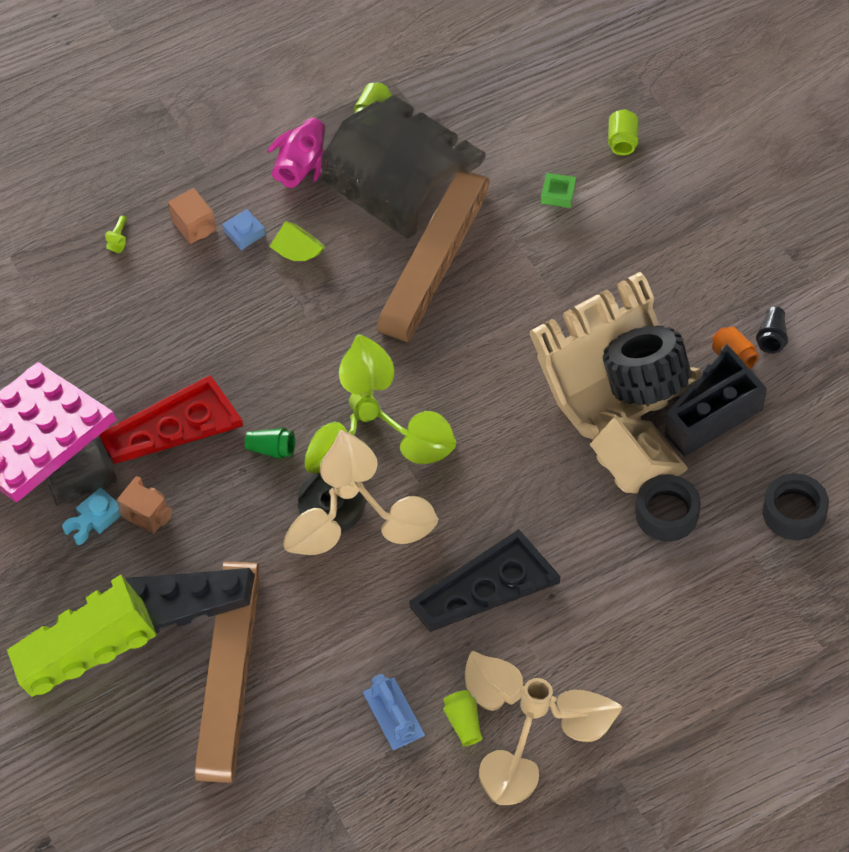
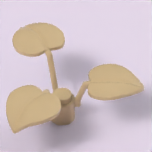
M340 430L320 465L322 479L330 486H333L329 490L331 496L330 512L327 515L323 509L313 508L302 513L287 531L283 546L287 552L304 555L322 554L336 545L341 535L340 525L333 520L336 517L337 497L350 499L356 496L358 492L365 497L383 519H386L381 527V532L387 540L393 543L407 544L420 540L435 528L439 518L432 505L424 498L417 496L402 498L393 504L390 513L385 512L362 483L369 480L377 470L378 464L374 452L361 439Z
M472 651L468 657L465 668L466 690L470 691L471 696L476 698L477 706L494 711L499 709L504 702L513 705L521 699L520 707L526 715L515 755L505 750H496L487 754L480 764V783L492 802L498 805L520 803L527 799L536 789L539 781L538 766L535 762L523 759L521 756L532 720L544 716L548 712L549 707L555 718H562L561 728L563 732L570 738L581 742H592L600 739L607 733L621 713L622 706L600 694L576 689L565 691L556 699V697L552 696L553 689L551 685L544 679L533 678L523 686V677L520 671L507 661L484 656L475 651Z

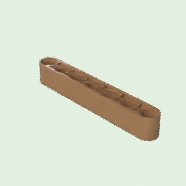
M461 168L458 169L379 316L377 332L406 342L411 340L487 195L490 184L489 177Z
M224 561L222 570L250 568L255 577L250 605L218 614L215 617L195 763L196 781L234 782L259 590V563Z

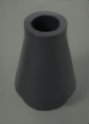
M770 307L766 311V316L756 335L759 348L769 354L781 352L788 343L785 311L780 307Z

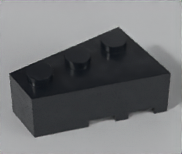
M726 344L721 349L720 355L711 365L708 364L703 370L702 376L696 383L690 385L668 410L665 435L685 457L763 411L767 388Z

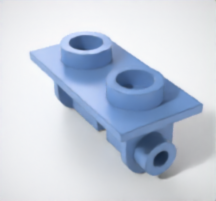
M383 674L373 677L371 680L373 685L370 689L363 691V695L392 750L394 751L424 737L425 734L395 678H385Z

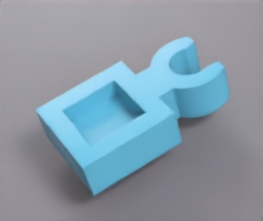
M100 487L76 507L79 516L67 519L63 523L62 528L66 535L75 529H79L80 531L73 537L75 543L81 545L88 539L89 532L92 529L100 534L121 517L117 501Z

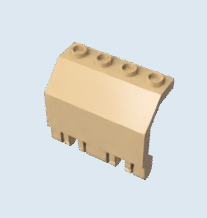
M641 272L628 277L626 281L617 283V289L624 307L619 309L614 296L610 291L604 290L599 295H595L573 307L572 310L569 309L564 312L563 318L570 333L569 337H564L559 324L554 319L530 330L531 339L538 353V361L555 401L583 437L594 440L613 417L641 420L643 414L649 411L660 410L668 405V400L675 396H682L688 387L694 385L702 376L700 369L690 367L691 378L688 379L689 383L686 387L681 388L682 391L678 394L670 396L671 398L653 404L624 403V400L619 401L612 394L603 362L604 349L622 333L644 326H660L653 310L654 296L647 279Z

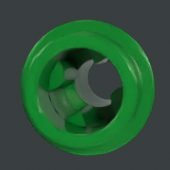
M285 427L248 431L246 433L245 449L247 451L281 460L285 459V457H292L294 454L295 434L293 431H288Z

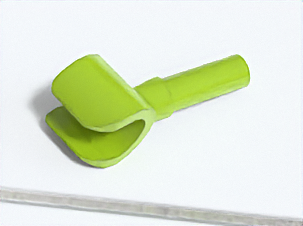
M123 215L119 217L115 229L107 231L105 234V239L108 242L106 248L116 253H121L126 244V237L121 235L127 218Z

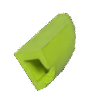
M285 221L269 246L281 256L292 261H309L320 255L325 249V246L299 225Z

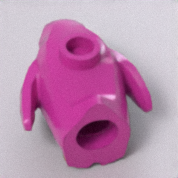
M309 118L301 126L281 134L272 142L268 148V153L280 147L271 176L276 181L282 182L286 187L294 188L312 169H314L313 182L318 180L324 166L325 157L323 149L325 125L317 118Z

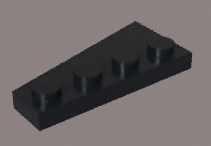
M518 529L410 600L409 604L411 610L431 632L559 584L561 576Z
M250 568L130 577L126 578V581L144 602L155 632L159 633L162 627L175 623L179 627L191 623V620L198 616L206 614L208 617H212L250 605L255 574Z

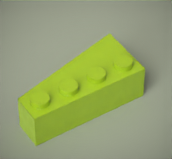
M121 574L111 580L113 587L102 594L96 590L87 596V604L77 611L67 609L58 615L56 625L53 627L42 626L7 649L17 681L31 697L45 694L51 691L54 686L68 679H76L82 676L86 670L99 664L109 663L117 655L129 649L142 647L148 640L157 636L144 602Z

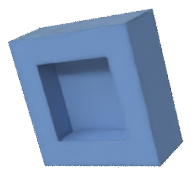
M248 209L222 224L223 232L240 250L266 235L265 227Z

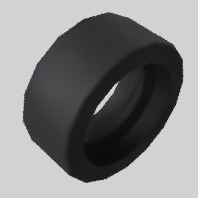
M786 474L772 481L767 488L762 514L766 525L773 533L785 539H807L817 534L825 524L829 498L826 489L818 480L804 474ZM800 494L813 502L816 507L815 513L808 519H789L776 509V500L782 495Z
M671 474L658 475L647 480L639 489L636 498L635 513L638 525L644 533L653 539L665 542L677 541L688 536L695 529L699 518L701 506L699 493L693 484L682 477ZM659 495L675 496L686 503L688 511L685 517L677 521L660 520L648 511L649 501Z

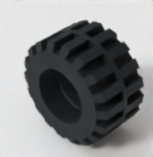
M657 325L632 329L629 332L622 333L617 339H613L603 351V362L612 394L615 395L616 399L619 401L624 400V403L653 404L671 398L670 396L682 391L681 388L686 387L689 383L688 379L691 378V369L683 338L679 332H675L670 327L664 328V326Z

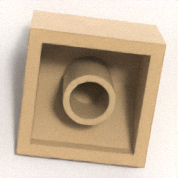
M613 417L590 443V446L597 454L598 462L609 469L615 477V484L625 493L638 494L639 489L647 480L658 475L671 474L679 476L688 469L651 421Z

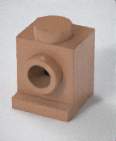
M135 476L117 499L121 517L153 535L160 526H164L170 520L172 515V508L166 505L164 495L155 488H145L142 478Z

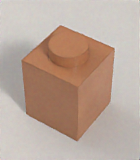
M194 188L168 201L172 222L190 244L199 239L206 238L210 233L216 231L212 209Z

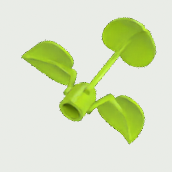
M357 334L339 366L340 383L348 392L352 393L349 398V407L353 414L350 416L351 426L348 433L355 435L358 420L370 422L376 417H380L399 433L405 435L400 443V451L409 461L417 464H430L444 459L455 449L457 443L450 424L442 415L436 412L423 411L411 418L407 430L386 415L374 398L373 390H385L391 385L394 378L393 362L378 343L364 335ZM339 422L328 423L314 434L305 454L306 471L315 474L320 473L321 462L333 445L340 430L347 432L343 424Z

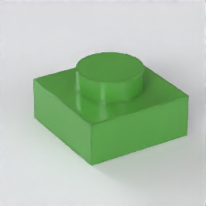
M546 173L541 194V204L571 208L576 187V177Z

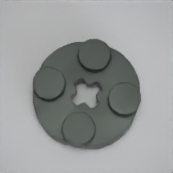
M320 473L309 477L301 486L298 492L299 515L313 508H321L327 515L329 514L330 507L325 506L324 500L331 501L329 490L333 486L324 482ZM360 492L350 499L337 497L336 517L333 520L340 525L341 535L344 531L352 528L363 515L365 502L364 496Z

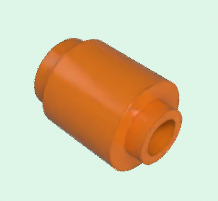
M723 327L713 336L712 350L718 356L721 349L728 344L749 369L757 363L759 354L756 352V347L736 327Z

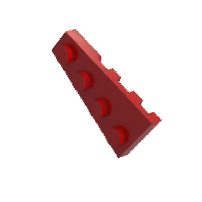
M209 375L104 430L97 437L113 464H118L244 426L242 418L213 377Z

